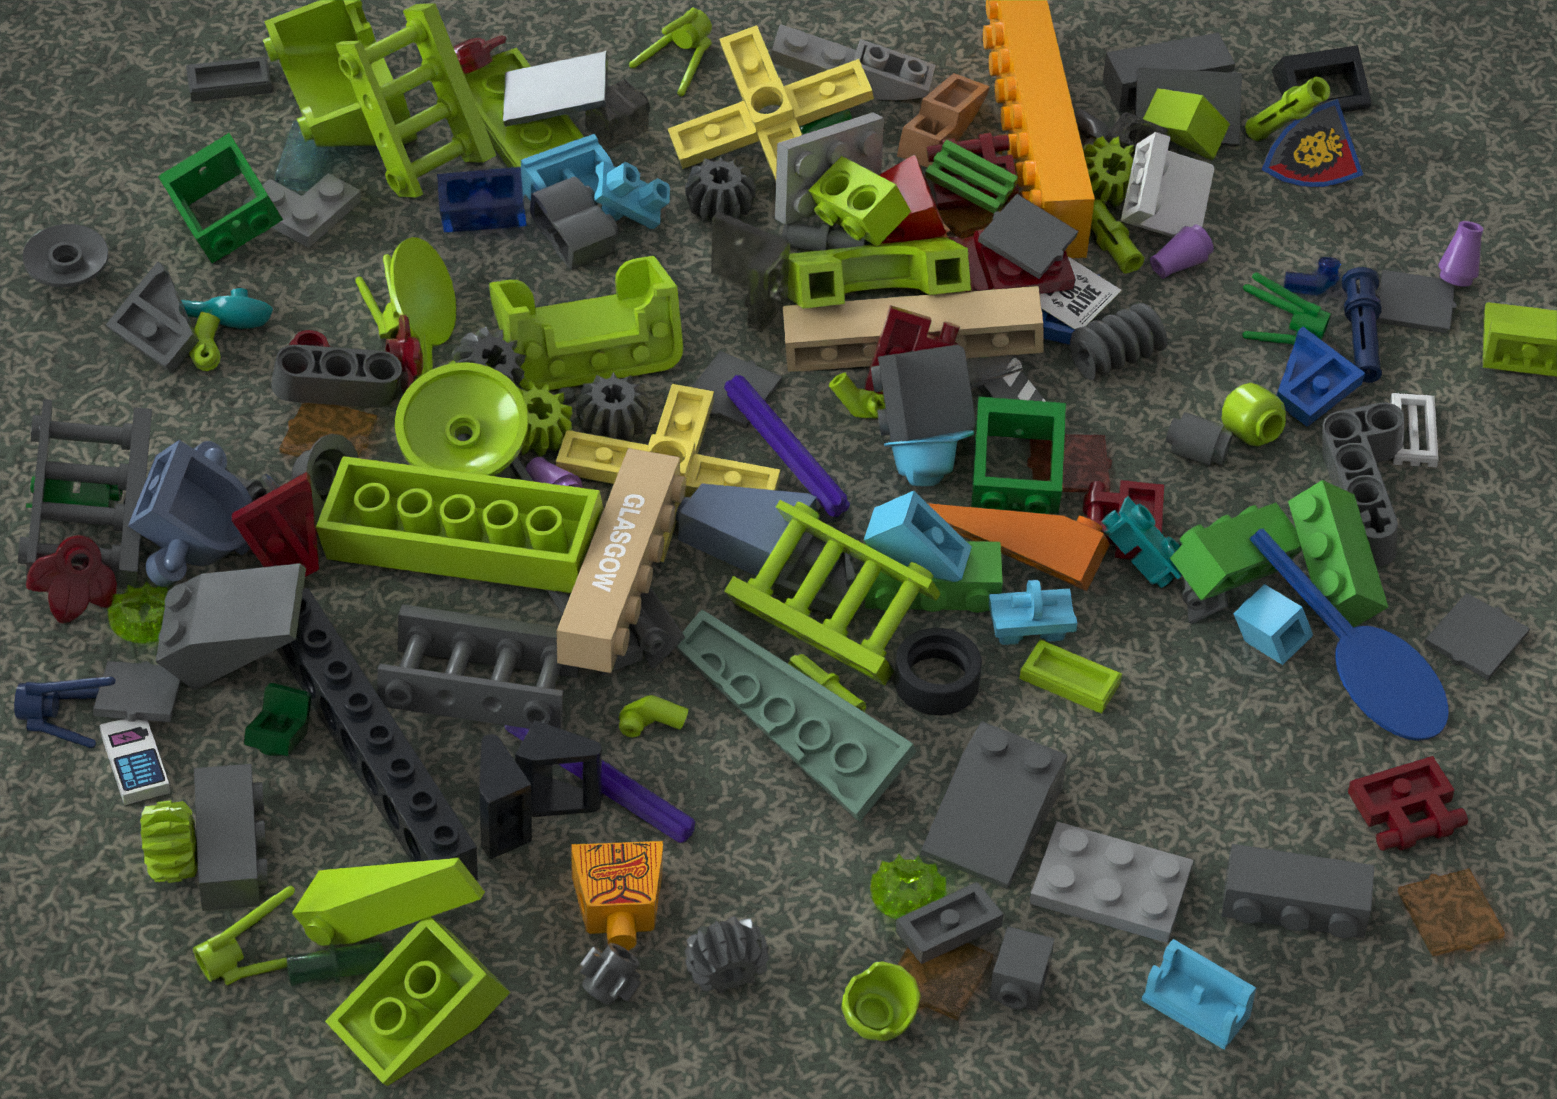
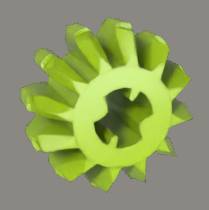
M1102 136L1097 138L1093 145L1086 144L1083 147L1093 194L1096 196V200H1101L1104 204L1109 201L1113 207L1119 206L1126 198L1134 160L1131 157V153L1134 150L1133 145L1123 149L1120 147L1119 137L1113 138L1108 143Z
M530 381L525 385L524 390L518 388L525 400L528 413V433L521 453L523 456L528 453L529 449H534L537 455L542 457L546 454L547 449L556 452L562 445L566 430H572V422L570 421L572 407L563 405L565 400L564 392L552 395L549 383L539 390Z
M172 800L145 806L140 819V833L144 860L149 876L155 882L168 881V883L181 882L183 879L195 877L198 871L197 833L190 807L184 801L172 802Z

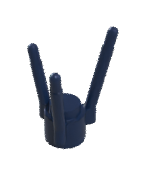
M110 676L47 683H20L16 689L14 700L16 719L27 720V731L44 732L75 744L94 748L96 746L94 739L46 721L49 717H57L60 700L96 699L99 687L112 686L116 683V680Z

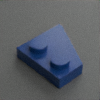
M1302 327L1298 331L1277 396L1284 403L1286 411L1308 427L1362 385L1365 372L1306 328Z

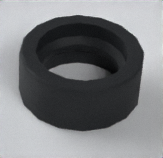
M939 627L918 630L906 637L897 649L894 686L898 696L909 707L919 712L939 716L957 713L969 706L978 694L982 657L977 646L966 635L955 630ZM931 658L946 659L957 664L965 672V675L953 683L933 684L918 678L911 671V667L921 660Z

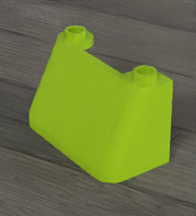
M319 0L264 21L269 37L263 39V43L271 62L279 60L302 113V117L297 118V122L305 142L313 139L316 147L377 146L350 79L343 74L339 66L338 58L340 55L335 45L341 41H361L363 47L366 48L376 43L372 27L366 20L361 0ZM384 58L371 64L379 86L394 80ZM404 94L386 102L395 125L411 117ZM415 133L402 140L403 145L418 140L417 134Z
M655 256L632 259L621 265L615 277L616 294L536 308L533 293L524 282L509 279L489 283L491 304L499 330L503 329V340L507 343L518 340L517 347L513 351L526 355L525 362L520 367L525 372L524 378L519 385L524 389L525 385L532 381L535 387L541 390L543 386L549 383L550 390L593 383L596 375L608 379L614 372L619 379L630 375L636 376L673 368L683 355L678 288Z

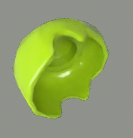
M883 961L875 962L864 972L852 977L845 988L841 1009L847 1025L864 1039L889 1041L904 1033L912 1024L917 1014L921 994L915 978L902 966Z

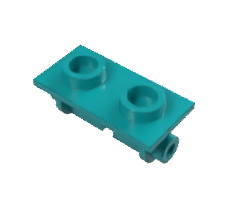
M1127 496L1124 499L1119 514L1114 510L1103 519L1102 523L1106 527L1104 532L1125 555L1137 545L1142 549L1140 553L1132 558L1131 562L1151 585L1156 583L1160 588H1163L1174 576L1177 579L1182 576L1170 559L1181 546L1172 537H1164L1155 527V519L1142 504L1136 505Z

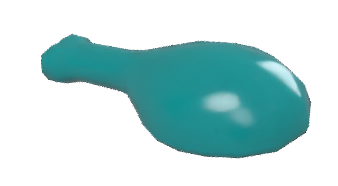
M244 288L231 290V296H218L205 302L181 300L188 317L199 318L200 312H205L218 317L220 325L241 330L263 326L269 321L273 312V307L267 303L248 298V290Z

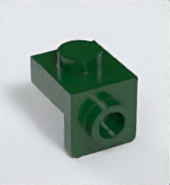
M269 683L265 687L262 711L245 728L244 745L257 748L265 755L288 756L307 734L312 699L311 693L276 683Z

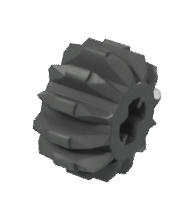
M721 156L718 161L712 162L704 158L701 166H692L688 183L685 184V196H687L691 213H700L703 222L712 217L716 218L719 225L724 218L737 223L740 214L748 215L756 192V185L750 174V168L740 167L738 159L726 162Z
M486 326L480 328L476 334L467 333L460 340V346H456L452 352L451 358L456 363L468 362L485 366L488 363L491 368L507 376L515 385L519 384L524 378L525 372L520 367L525 362L526 355L513 351L517 347L518 340L508 343L503 340V329L496 331L493 336Z
M613 372L608 379L596 375L593 384H583L580 396L576 402V415H578L583 433H592V435L613 439L621 437L625 441L631 442L634 433L643 434L648 416H650V402H648L644 384H634L631 375L618 379Z
M732 916L722 922L715 920L714 924L708 927H699L698 934L691 935L686 939L687 948L684 950L687 957L685 959L689 975L693 977L694 983L699 984L702 991L716 989L718 993H723L729 988L738 990L740 985L755 982V976L767 971L766 963L769 960L767 951L769 948L765 936L761 935L759 927L755 926L751 919L738 921L735 916Z

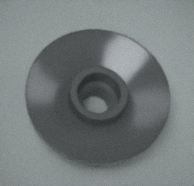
M60 224L45 228L32 236L23 250V264L27 273L36 281L52 287H73L94 279L103 271L109 257L108 247L104 238L95 230L77 224Z

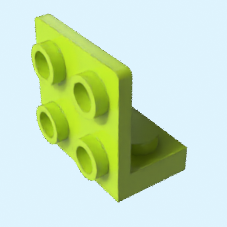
M1487 302L1484 308L1483 368L1557 377V310Z

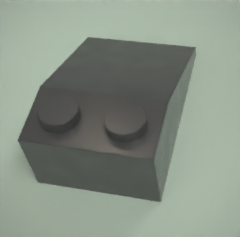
M301 564L204 573L184 583L175 585L168 591L165 598V610L159 633V644L155 662L191 689L196 690L296 640L306 568Z
M981 721L962 754L921 849V855L1008 889L1063 788L1067 754Z

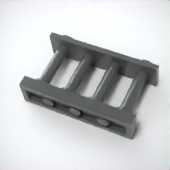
M43 399L42 416L33 415L31 442H39L30 531L29 537H20L18 564H26V580L33 563L40 557L56 553L60 545L39 543L41 521L51 520L114 526V531H122L121 545L112 544V549L99 548L102 556L101 562L110 567L113 572H119L118 589H136L141 534L128 527L146 481L152 409L134 407L133 423H124L123 427L52 421V400ZM50 439L122 445L121 450H130L129 464L120 463L119 467L48 461ZM46 479L118 485V490L126 491L125 504H116V508L44 502ZM75 555L71 560V564L82 565L86 561L87 555Z
M402 604L398 614L397 651L405 653L400 666L379 664L377 694L387 708L529 729L536 720L561 729L564 691L555 689L558 677L562 675L577 678L580 667L557 663L558 627ZM423 655L450 659L445 673L418 669ZM468 662L494 665L495 668L491 680L464 676ZM513 669L541 672L537 685L529 686L509 683Z

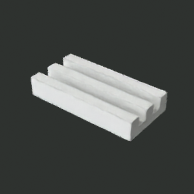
M1392 393L1390 403L1400 408L1401 404L1407 405L1410 449H1404L1403 445L1402 449L1393 458V465H1402L1403 461L1411 463V466H1419L1420 462L1428 463V467L1437 468L1439 458L1435 396ZM1417 405L1424 406L1427 451L1419 450Z

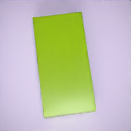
M1040 639L1021 668L1019 679L1102 714L1121 684L1122 673Z

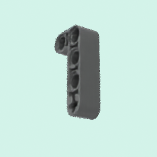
M1388 402L1337 411L1329 414L1322 424V452L1332 484L1355 495L1376 566L1389 564L1395 559L1397 554V518L1376 463L1395 458L1397 452L1404 445V413L1400 407Z

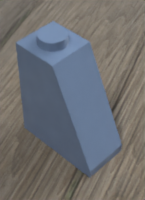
M702 483L691 498L685 497L677 509L676 521L679 522L678 540L757 576L789 524L776 508L779 500L795 506L798 501L816 511L817 497L808 493Z

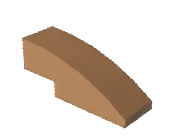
M955 73L949 76L922 99L919 114L903 127L897 156L907 159L915 155L919 165L927 168L929 165L932 166L934 162H928L926 146L942 144V140L955 138V142H958L988 95L990 86Z

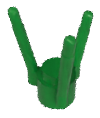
M1258 272L1252 274V278L1256 282L1287 301L1250 284H1245L1243 290L1293 314L1289 329L1295 331L1296 334L1244 331L1242 334L1244 339L1294 345L1299 329L1304 327L1322 340L1329 324L1331 313L1321 310V306L1304 300Z

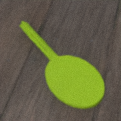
M411 237L401 242L393 253L390 264V286L399 317L400 315H406L409 318L411 335L417 338L421 345L423 371L420 376L433 369L432 347H437L447 341L453 332L456 321V298L450 274L438 252L425 240Z

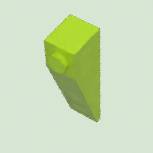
M459 858L319 870L292 914L303 926L308 938L317 943V945L353 944L480 900L485 891Z

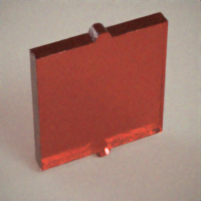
M1065 434L1062 492H1088L1089 484L1093 481L1103 482L1106 485V492H1110L1108 469L1111 468L1112 460L1107 458L1105 435ZM1029 439L1031 457L1027 460V466L1032 468V480L1050 481L1052 441Z

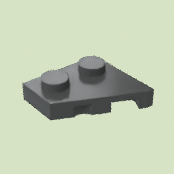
M807 532L803 534L774 582V595L785 599L794 598L825 547L826 542ZM842 552L809 608L833 616L855 580L852 556ZM856 613L853 616L850 623H854L856 619Z

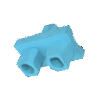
M603 161L596 166L599 182L594 201L602 204V210L605 214H610L615 221L624 215L650 229L660 225L661 209L670 202V186L668 183L658 178L649 184L640 180V173L637 167L627 162L615 167Z
M1029 580L1026 592L989 594V608L995 637L999 638V642L1002 645L1018 644L1023 639V636L1040 635V638L1045 639L1047 642L1061 641L1067 632H1076L1077 618L1072 607L1070 588L1041 591L1038 580Z

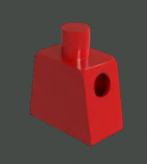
M915 155L879 174V176L897 185L911 210L907 217L881 244L932 239L947 234L929 184Z

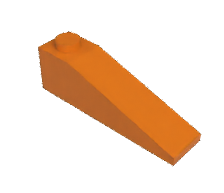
M927 503L959 535L972 541L1000 542L1001 554L1085 591L1088 590L1110 545L1104 533L1101 532L1103 527L1083 516H1078L1075 521L1061 515Z

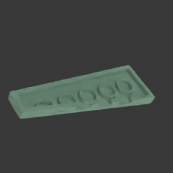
M703 609L700 610L682 632L685 638L676 646L677 651L859 822H861L917 752L913 743Z

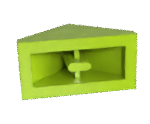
M1159 88L1156 90L1140 126L1152 132L1170 136V141L1212 161L1230 125L1203 95Z

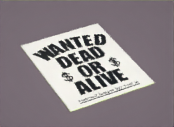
M1068 257L1076 278L1073 290L1040 294V302L1043 310L1076 329L1087 326L1122 290Z

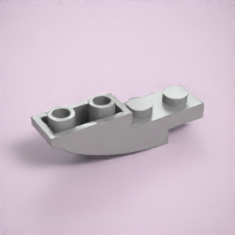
M782 24L778 28L770 53L772 63L804 73V79L859 59L871 86L874 100H908L926 97L936 66L919 58L911 57L862 39L859 40L858 46L854 50Z

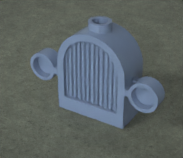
M178 440L157 454L130 519L128 527L161 547L160 550L150 555L146 561L147 575L158 586L168 587L181 580L186 574V563L197 566L210 565L233 551L244 555L250 549L233 524L232 513L250 504L252 499L244 485L234 475L225 470L227 466L226 454L218 444L212 441L202 442L195 448H192Z

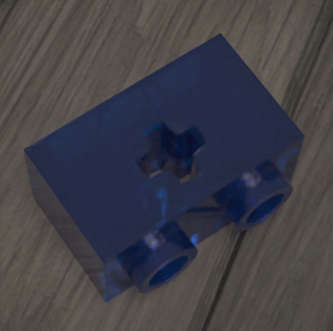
M521 167L437 174L439 210L444 233L527 226Z

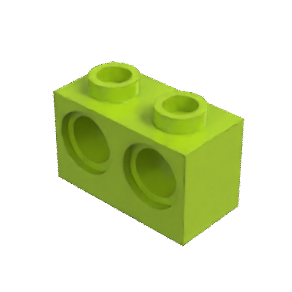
M843 156L808 190L817 204L814 208L815 212L825 223L830 226L836 223L842 226L855 240L860 241L863 238L876 246H879L911 212L896 184Z

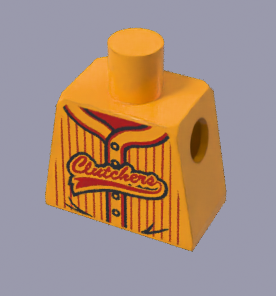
M663 841L571 844L572 880L586 932L589 934L607 933L608 944L615 943L628 951L633 949L637 944L636 932L653 931L655 929L663 871Z

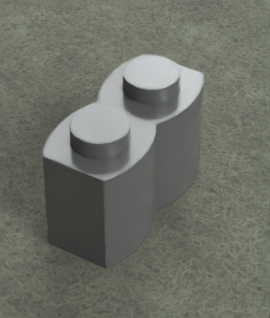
M575 176L531 193L530 214L541 233L551 241L557 255L570 270L614 253L616 238L619 235L618 226L614 218L610 214H605L598 207V202L594 201L595 193L589 185L585 186Z

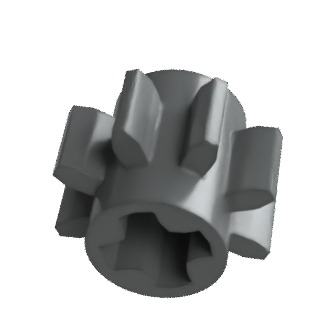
M609 943L604 952L593 946L580 964L583 967L580 972L586 976L582 986L591 996L605 1004H612L618 995L628 1002L641 984L638 980L641 975L635 971L640 963L632 953L615 943Z

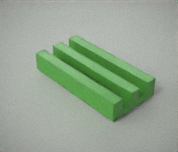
M947 139L942 145L941 152H938L934 157L932 166L929 165L925 171V178L993 214L1001 210L1018 184V176ZM942 167L963 177L969 183L994 193L998 197L994 199L941 171Z

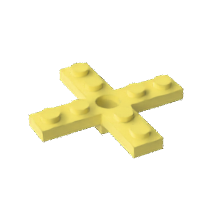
M756 25L719 39L743 101L668 128V132L682 169L701 163L704 158L712 159L759 141L776 181L777 143L801 136L802 133L799 126L873 100L874 96L859 59L783 86ZM768 105L781 106L777 111L770 114L758 113Z
M676 384L671 385L656 434L651 435L649 445L566 430L556 459V466L577 475L579 478L614 484L628 448L680 457V476L686 477L684 497L690 498L702 483L777 491L780 482V469L699 455V448L714 404V391ZM675 502L674 504L675 519L673 528L670 533H663L664 548L660 560L661 562H664L669 544L674 532V528L677 522L676 512L680 505V503Z

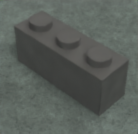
M1218 32L1106 52L1103 83L1117 111L1120 113L1135 110L1138 67L1233 72L1235 70V62Z
M251 764L194 768L198 877L202 911L260 906L259 888L269 887L267 858L258 859L257 849L267 848L265 820H256L255 811L264 810L263 783H253Z
M1232 844L1226 870L1221 917L1234 918L1242 923L1261 922L1280 925L1293 931L1306 929L1326 932L1339 938H1364L1371 913L1375 865Z

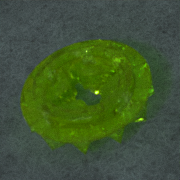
M146 580L143 587L134 588L128 584L125 593L114 594L112 605L107 608L109 624L114 633L120 638L133 643L159 641V633L165 610V598L168 593L167 588L161 586L152 587ZM144 603H148L150 605L148 615H145V621H141V615H139L138 611L141 610V606Z
M898 854L896 859L890 863L882 861L878 871L872 874L870 885L871 898L882 913L896 920L945 897L946 877L939 874L936 863L928 865L922 861L919 855L911 860L904 859ZM901 880L907 884L918 881L917 891L911 888H907L904 891L900 890Z

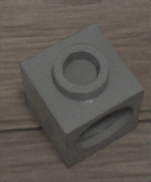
M1007 926L993 971L989 999L999 1001L1012 1009L1025 1008L1037 1011L1051 966L1055 938Z

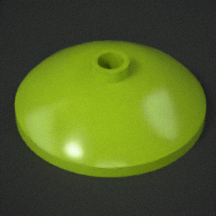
M468 362L443 365L420 376L402 396L395 416L397 442L402 454L410 465L495 476L516 459L526 441L528 413L525 400L517 386L507 376L491 367ZM461 434H469L472 436L469 440L460 441L457 439Z

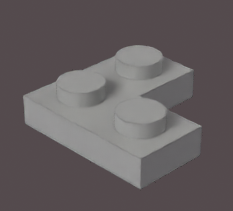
M329 173L303 196L271 179L262 185L283 218V221L271 228L308 248L361 202V190ZM255 193L250 195L243 202V205L256 198Z

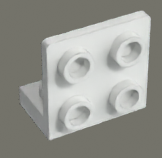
M1154 132L1136 145L1121 222L1174 237L1184 226L1192 227L1195 224L1203 226L1214 166L1168 151L1170 136Z

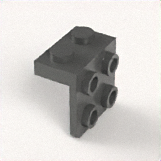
M952 345L878 357L879 366L871 367L874 393L883 392L886 408L877 410L881 436L890 435L891 442L909 441L972 430L975 427L976 421L966 355L962 346Z

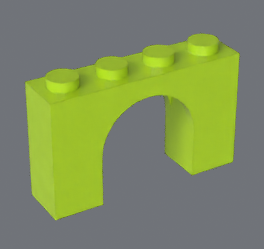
M947 237L886 243L879 246L867 245L782 254L786 297L803 309L845 304L844 294L869 289L915 288L928 295L971 291L968 248Z

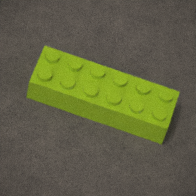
M343 456L317 522L316 530L328 560L571 593L604 507L600 491L594 489Z

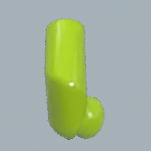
M200 312L194 328L199 341L189 354L198 369L210 371L218 366L221 359L220 351L214 341L220 319L205 312Z
M846 373L837 375L829 383L831 390L855 417L878 418L877 410L886 409L883 394L857 388Z
M648 695L626 705L621 710L618 727L620 732L627 737L639 736L644 727L655 721L681 730L687 718L688 708L655 695Z

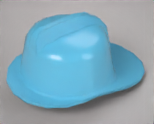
M965 430L910 441L884 443V446L892 447L897 470L900 475L907 477L910 485L934 486L942 480L944 475L952 472L958 440L974 435V431Z

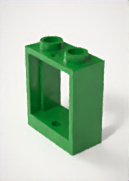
M230 133L158 176L211 263L230 254L235 249L283 221L282 216ZM242 173L257 197L203 230L189 205Z
M993 397L978 398L971 507L1039 514H1059L1063 485L1066 403ZM987 436L1051 440L1050 481L985 477Z

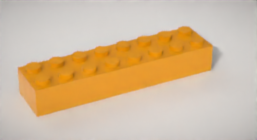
M986 0L987 18L990 19V25L983 26L984 49H991L989 53L990 76H997L995 80L996 103H1003V107H1001V126L1003 131H1009L1010 150L1007 153L1012 155L1016 161L1014 166L1016 176H1018V187L1022 188L1020 196L1077 230V237L1066 248L1067 255L1070 258H1087L1095 198L1048 1Z

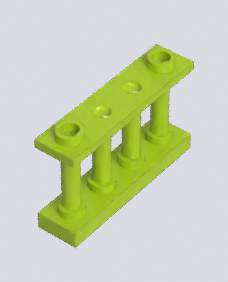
M436 3L415 4L403 10L407 20L406 28L366 48L363 47L361 41H341L335 44L340 55L338 58L339 66L343 74L350 79L387 169L385 173L387 183L399 197L417 198L423 195L417 178L459 156L465 162L482 163L497 156ZM414 42L423 59L422 66L379 86L371 64ZM427 81H431L438 97L437 104L395 125L386 102ZM445 118L453 134L452 142L410 162L402 140Z
M779 500L776 508L784 520L789 523L756 578H750L746 583L733 576L724 592L735 605L885 686L894 670L885 659L887 652L884 649L919 592L937 601L941 593L932 581L934 575L914 562H910L908 567L825 524L818 520L820 517L818 512L797 501L795 506ZM804 532H807L826 542V545L794 598H788L784 604L771 597L773 590L770 588ZM842 552H845L862 561L864 565L830 620L825 619L823 624L809 617L811 611L808 608ZM882 572L903 584L869 640L863 639L862 643L858 644L847 638L849 632L846 628L876 578Z

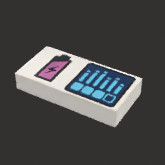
M120 719L101 724L102 740L124 805L170 794L169 782L148 720L129 722L127 719Z

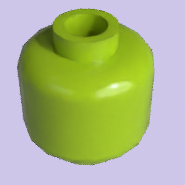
M1247 383L1240 385L1226 397L1221 419L1224 427L1228 431L1233 432L1234 436L1248 445L1258 447L1274 441L1283 432L1286 423V409L1278 396L1258 384Z

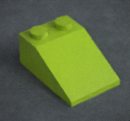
M433 917L422 919L325 1022L384 1085L389 1086L477 1029L511 992L451 931Z

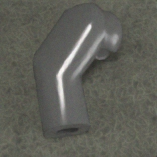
M1079 109L1075 113L1078 131L1089 137L1084 142L1083 147L1086 144L1093 145L1094 141L1102 136L1110 143L1112 140L1111 133L1105 123L1083 109Z

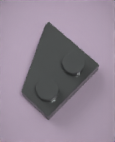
M159 262L153 266L106 324L113 333L171 374L199 341L168 270Z

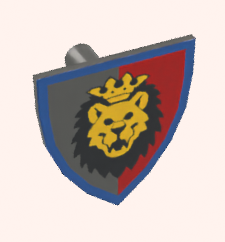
M1338 99L1314 107L1308 116L1303 119H1294L1287 125L1271 145L1261 170L1281 181L1306 187H1325L1362 176L1363 172Z

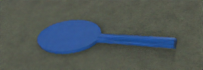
M1263 528L1251 536L1249 540L1340 639L1335 652L1337 670L1345 689L1357 706L1376 724L1399 737L1420 741L1438 735L1448 720V702L1443 686L1428 662L1411 645L1386 630L1372 626H1357L1353 628Z

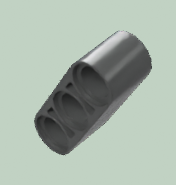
M287 345L277 353L271 387L277 397L289 402L379 408L387 406L395 399L402 366L395 355L385 351Z

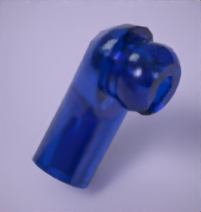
M1322 257L1318 261V270L1311 274L1285 272L1284 288L1298 294L1320 295L1338 283L1341 277V273H1339L1340 261L1333 257Z

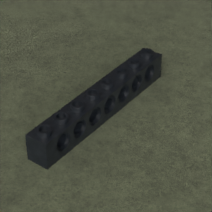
M303 589L296 640L278 648L277 651L302 690L311 693L312 706L411 862L459 858L477 881V846L310 589Z

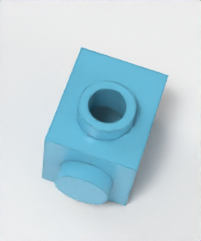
M1265 584L1250 598L1246 599L1241 607L1233 613L1244 641L1281 665L1291 658L1313 636L1303 607Z

